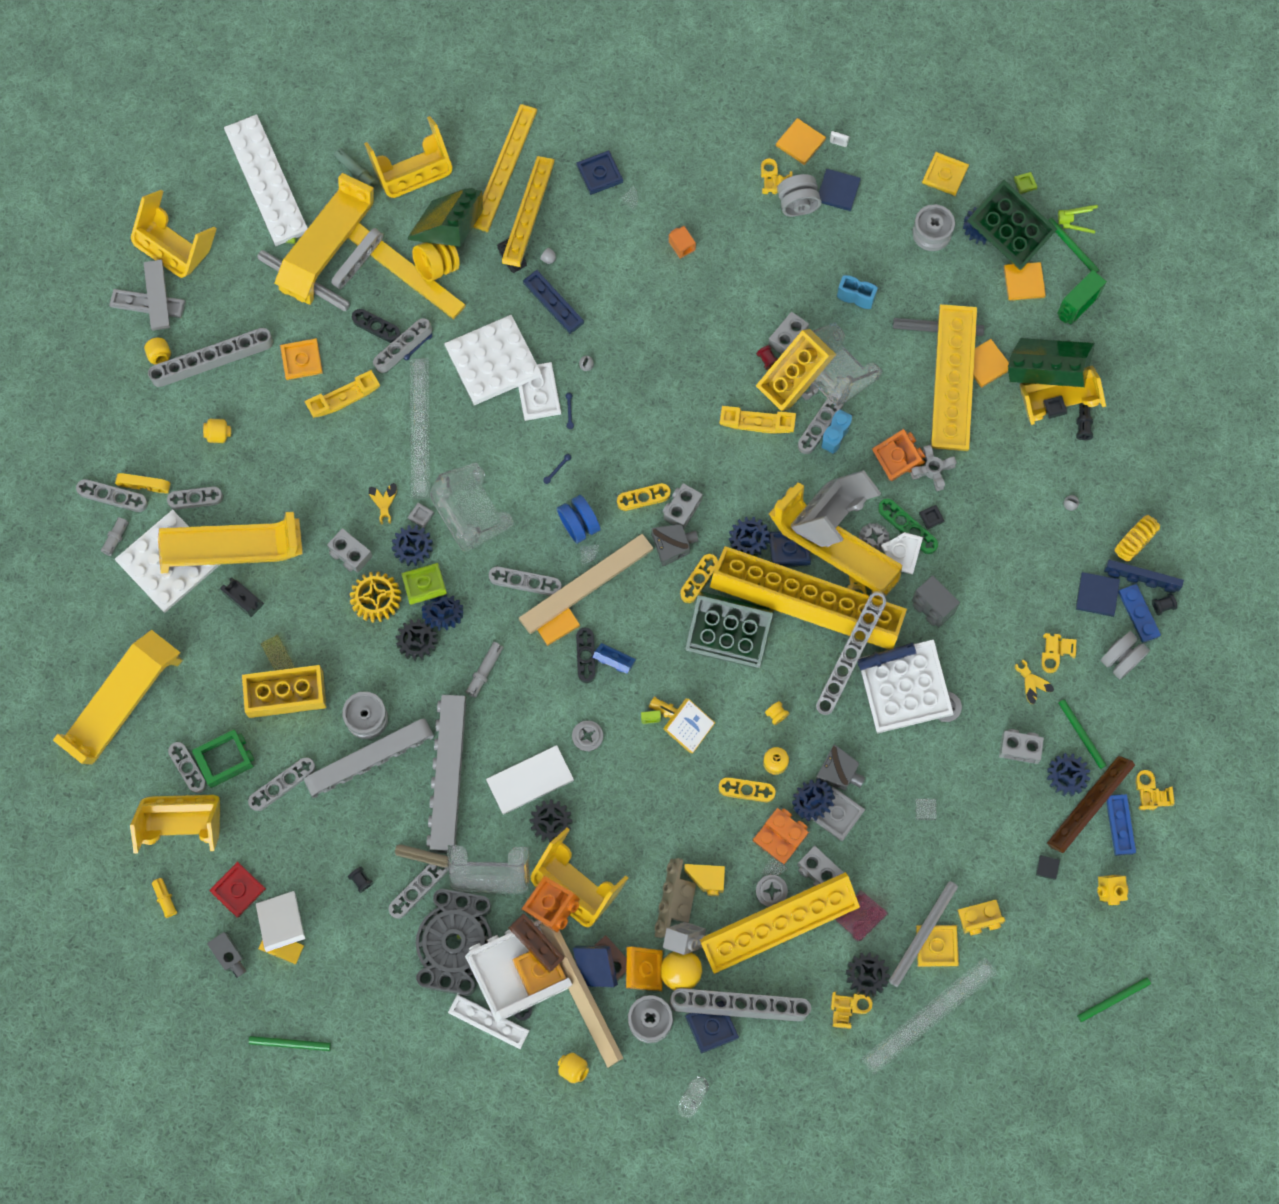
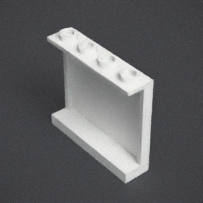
M532 919L531 921L541 931L539 926L541 922L539 920L534 922ZM510 929L500 938L498 935L491 937L487 940V944L481 946L478 943L470 947V951L465 956L496 1022L555 996L572 986L570 979L567 978L528 996L512 959L529 952V950Z

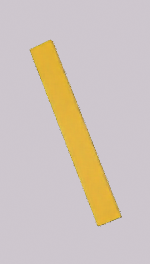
M520 104L482 196L483 212L473 228L486 232L489 231L536 116V108Z
M537 156L502 258V264L521 266L555 159Z
M359 223L348 239L358 246L370 231ZM382 240L370 254V256L453 320L466 307L463 302L434 280L428 282L423 279L416 266Z

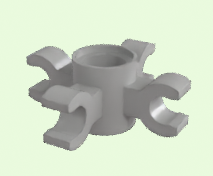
M931 445L924 446L922 451L926 456V465L911 469L912 480L926 475L928 478L933 479L936 492L944 490L945 483L941 477V471L955 468V464H957L955 457H950L942 461L940 458L934 457ZM929 466H936L938 470L933 471Z

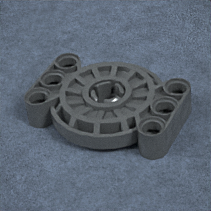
M439 889L433 895V901L438 908L434 909L424 918L416 935L417 955L425 967L417 973L416 980L425 989L469 996L474 993L476 985L471 978L474 974L465 956L470 951V947L478 943L482 946L488 943L487 940L492 937L491 929L484 916L491 912L492 906L489 899L485 896ZM441 895L448 896V900L444 904L438 903V898ZM460 899H467L468 903L465 907L457 906ZM480 902L487 903V908L484 911L477 910V905ZM484 925L488 930L489 937L485 936V933L482 929ZM422 931H424L422 942H420ZM456 934L461 938V944L458 948L451 949L447 946L446 941ZM420 948H423V951L426 955V958L424 960L421 955ZM424 974L431 975V981L427 984L421 982ZM443 978H451L449 987L441 986ZM464 981L471 982V988L468 991L461 990V984Z

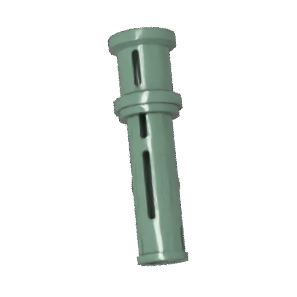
M342 148L338 149L341 153L336 150L334 157L355 176V179L374 189L378 187L379 181L373 179L367 169H362Z

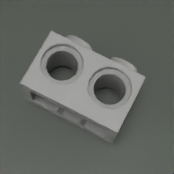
M791 312L770 336L768 345L780 354H783L799 333L809 328V324ZM796 327V328H799L800 330H799V331H793L792 328ZM787 341L789 344L784 345L780 342Z
M683 483L680 488H676L672 495L674 499L671 503L666 504L663 513L665 521L672 525L680 524L685 529L700 505L703 494ZM684 496H689L691 500L683 501L681 498ZM679 511L682 515L675 517L672 513Z
M343 528L327 544L330 550L329 554L335 560L341 559L344 562L343 566L350 572L354 570L358 573L373 557L369 549ZM340 544H346L344 549H337ZM355 555L361 556L358 561H352L351 559Z
M1008 729L1002 734L999 757L1038 764L1041 761L1044 737H1039L1036 733L1022 734L1018 730ZM1007 741H1014L1016 743V747H1009ZM1027 744H1033L1036 751L1028 750Z
M815 845L797 865L799 873L805 878L809 876L814 881V886L824 882L821 878V875L824 873L830 874L832 878L844 873ZM814 860L817 863V867L809 868L806 862Z
M687 922L668 927L663 948L683 955L701 949L702 945L699 939L705 936L706 929Z

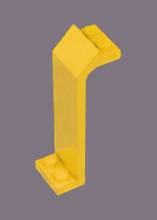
M344 173L338 177L339 190L283 259L274 283L279 286V290L282 293L295 297L300 302H305L309 305L314 300V284L318 275L374 203V188Z
M798 482L794 487H790L782 500L779 499L769 513L781 533L872 589V593L874 591H881L887 596L899 582L903 565L839 526L835 529L842 536L843 541L832 544L829 547H820L795 533L791 528V524L807 505L803 500L804 485ZM879 595L874 596V598L883 600Z
M286 512L283 521L273 524L159 528L158 531L160 573H168L169 567L276 562L303 554L299 518H294V512Z
M153 630L149 631L131 645L65 735L57 734L53 741L80 763L93 764L160 673L167 666H179L183 661L178 657L181 652Z

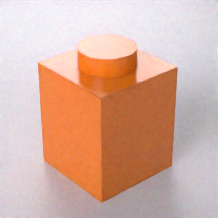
M685 226L671 231L669 243L680 259L696 250V242Z

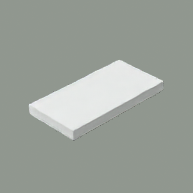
M556 745L487 778L486 781L504 815L573 782L574 779Z

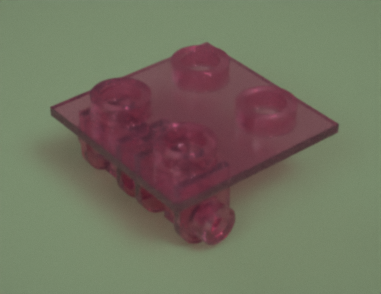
M861 890L856 894L860 908L835 919L853 935L852 937L856 942L862 941L888 914Z

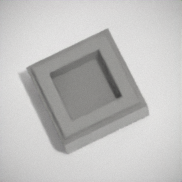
M417 503L408 519L425 528L434 512Z

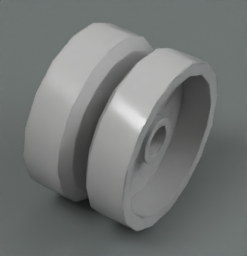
M808 174L795 175L783 180L777 186L784 215L794 217L810 214L821 206V198L817 191L818 186L814 176Z
M937 204L922 208L916 215L912 231L916 244L928 251H939L945 248L951 240L955 227L954 216L950 210Z
M1131 631L1116 641L1100 660L1106 667H1111L1117 661L1119 662L1113 669V674L1119 680L1128 674L1151 651L1144 643L1139 644L1132 650L1131 648L1136 644L1138 637Z
M358 692L353 694L344 704L342 717L348 730L355 737L373 739L386 729L388 713L382 700L376 694Z
M653 995L643 996L637 999L630 1007L628 1013L629 1028L639 1041L657 1043L663 1040L671 1030L673 1023L672 1011L668 1003L662 998ZM648 1017H653V1018H654V1022H653V1023H651V1022H648V1023H647L646 1020H647Z

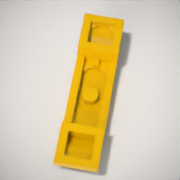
M372 370L355 377L354 382L324 396L322 394L316 395L306 400L305 404L313 418L324 416L369 395L380 387V384Z
M722 406L719 423L734 429L762 433L794 432L796 413L777 412V414L741 411L739 407Z

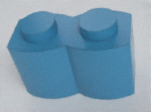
M843 276L838 287L837 297L844 302L855 303L861 308L871 309L878 288L872 283L860 282L855 277Z
M838 410L834 414L831 425L824 432L821 448L833 454L840 448L842 438L849 431L852 415L842 410Z

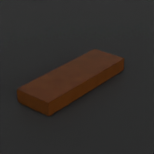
M524 913L508 927L549 973L564 959V956Z

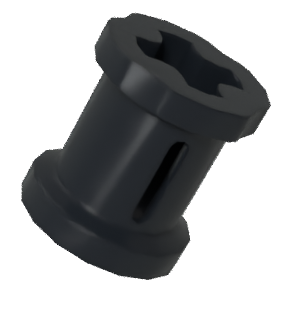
M1169 593L1167 597L1158 600L1153 599L1152 606L1159 616L1162 615V612L1170 609L1176 610L1177 602L1174 595Z
M362 866L348 875V879L352 880L358 887L359 893L364 892L374 883L363 872L364 868Z

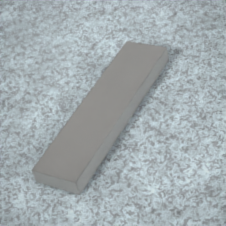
M163 261L144 262L151 329L154 331L170 328Z
M113 289L110 307L149 313L147 294ZM167 297L169 316L182 318L186 301Z

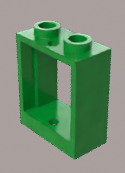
M1092 270L1063 299L1057 312L1059 319L1064 323L1072 325L1100 297L1107 281Z
M235 729L192 750L210 788L254 767L252 761L255 759L251 751H246L244 747L246 740L242 733L238 734ZM234 739L244 761L214 776L204 753Z

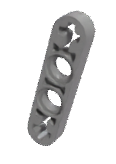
M373 228L334 275L331 283L335 287L342 289L379 245L383 238V233Z
M419 319L380 352L373 360L376 370L380 373L389 371L406 354L427 338L433 330L429 320ZM414 337L413 341L405 342L407 338ZM400 349L399 353L392 354L393 350Z
M832 393L827 398L799 439L798 449L801 453L810 454L820 442L825 430L831 425L834 414L843 408L845 401L842 394ZM838 398L840 404L837 403L832 410L830 407L833 400ZM827 412L831 415V419L823 420L821 414ZM813 427H819L821 429V433L819 435H814L811 432V429ZM809 437H811L810 448H803V443H807Z
M85 479L79 481L76 485L78 494L83 498L135 512H142L148 506L146 498L139 493ZM87 485L90 489L94 490V495L92 491L85 490L83 492L81 488ZM101 490H108V495L105 498L98 496ZM120 494L126 495V499L122 503L116 502V498ZM130 496H132V501L138 502L139 499H141L143 504H139L138 507H136V504L134 502H130Z
M493 567L489 571L490 582L498 586L549 596L562 589L561 582L554 577L503 567ZM497 572H500L501 576L506 577V573H509L507 576V582H505V578L499 577L498 580H495L494 576L492 575H495ZM518 575L521 577V582L513 584L511 578ZM532 579L540 581V585L537 588L530 587L529 582ZM543 580L546 581V585L556 583L558 588L551 591L550 587L545 586V590H542Z
M310 758L300 759L249 797V806L254 811L264 810L304 781L308 775L315 772L316 766L313 760ZM303 763H311V765L309 766L310 770L301 771L300 774L303 776L299 778L298 773L294 769L297 768L298 771H300L301 769H303ZM288 774L296 776L292 784L285 782V777ZM276 785L279 787V793L272 796L269 794V789L271 786ZM265 791V794L267 795V797L270 798V800L267 801V799L264 798L260 801L261 805L259 807L258 805L253 806V804L255 803L254 799L256 797L258 799L264 797L262 792Z
M429 864L389 905L391 916L395 919L403 918L448 873L450 865L443 871L439 869L436 872L438 877L435 878L429 870L432 868L434 872L437 866ZM430 876L432 883L429 886H423L421 884L422 877ZM416 890L418 897L412 901L407 899L408 891ZM403 897L410 906L407 907L404 904L401 908L403 912L401 914L398 912L394 914L395 909L393 907L395 905L399 907L403 903L400 900Z

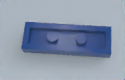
M1137 584L1119 590L1118 593L1141 642L1145 643L1160 637L1161 634Z
M1127 794L1112 795L1107 799L1106 803L1115 856L1135 854L1136 848Z

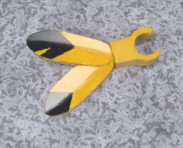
M395 483L388 486L384 497L376 488L369 487V495L381 512L379 517L381 524H383L382 519L384 517H388V522L391 523L388 508L397 493Z
M1022 660L1021 663L1024 665V669H1020L1018 664H1015V669L1025 678L1026 698L1033 705L1037 699L1036 687L1045 692H1053L1054 688L1048 681L1031 674L1027 667V662Z

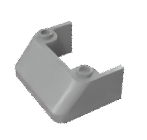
M864 470L833 479L820 489L792 522L791 528L795 533L820 547H829L832 544L842 542L843 538L835 528L850 511H859L864 507V502L867 499L880 496L881 492Z

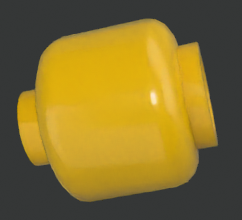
M152 338L144 346L146 356L152 364H160L168 361L171 357V350L163 338Z
M210 418L203 425V438H206L209 443H224L227 437L231 436V426H227L225 419Z
M779 747L769 749L763 758L765 770L773 775L783 773L789 764L787 752Z
M571 1052L566 1056L563 1055L558 1061L559 1075L570 1083L582 1082L589 1072L587 1061L576 1053Z

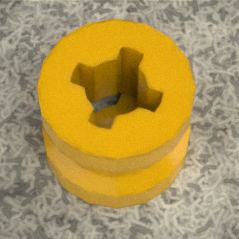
M780 701L765 711V714L771 717L774 725L780 723L790 714L787 710L783 709V704Z

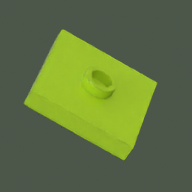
M438 563L401 573L410 605L447 594Z

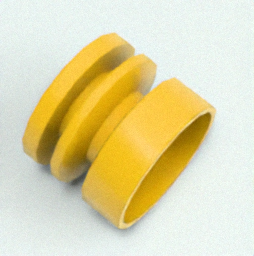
M423 242L413 247L412 254L415 266L422 278L428 282L442 277L443 274L447 275L459 269V256L455 246Z

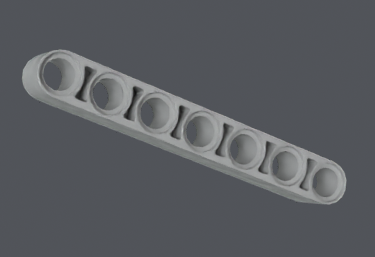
M259 328L154 365L148 370V376L153 385L163 387L267 350L272 347L273 338L268 329ZM267 337L265 341H260L262 338ZM247 343L250 344L248 347H243ZM227 350H232V352L228 354L225 353ZM210 356H215L213 359L207 360ZM197 362L196 365L190 366L191 363ZM179 368L177 372H172L174 369ZM157 375H162L160 378L155 379Z
M874 591L870 595L818 699L816 707L819 713L828 715L833 711L886 605L887 598L883 592ZM879 595L883 598V603L875 605L872 602V598ZM866 613H871L874 616V621L867 623L864 621L863 616ZM863 631L866 634V638L863 640L856 639L855 632ZM854 648L857 651V655L851 658L847 656L846 650ZM839 666H846L848 673L841 675L838 672ZM837 683L840 690L832 692L829 689V685ZM821 701H829L831 708L823 709L820 704Z
M420 719L308 775L304 782L312 798H316L318 794L326 793L336 788L335 785L339 783L344 784L352 780L353 776L361 775L371 770V767L379 766L389 761V758L397 757L405 753L407 749L423 744V741L429 738L430 740L433 739L434 734L426 719Z
M680 988L672 993L669 1000L671 1009L677 1012L799 1022L805 1020L811 1012V1004L803 998ZM680 996L684 999V1003L678 1004L674 998ZM701 998L705 1004L702 1006L697 1005L695 999ZM715 1000H722L725 1006L718 1007L715 1004ZM735 1002H742L745 1005V1008L739 1009L735 1005ZM762 1003L765 1010H758L755 1004ZM776 1005H782L785 1008V1012H779L776 1009ZM797 1006L803 1007L804 1010H805V1013H804V1014L798 1013L797 1010H796V1007H797Z

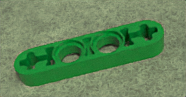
M883 499L879 503V513L901 533L910 534L911 529H918L920 537L925 535L924 540L927 543H933V549L931 547L927 549L925 547L926 543L922 540L920 546L922 552L933 554L937 550L938 541L893 500ZM889 504L891 505L890 510L893 513L895 512V510H897L898 512H896L893 518H891L890 516L892 515V513L889 510L884 511L883 505L887 506ZM898 516H902L906 519V523L899 525L895 519Z

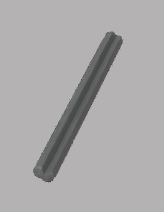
M894 318L893 328L938 332V321ZM976 325V336H983L984 326Z

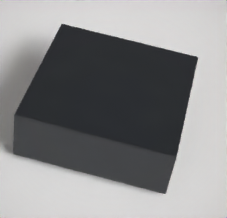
M1062 395L1043 400L1049 419L1067 414Z
M937 505L919 512L927 530L945 522Z
M1040 855L1036 875L1056 880L1060 860Z

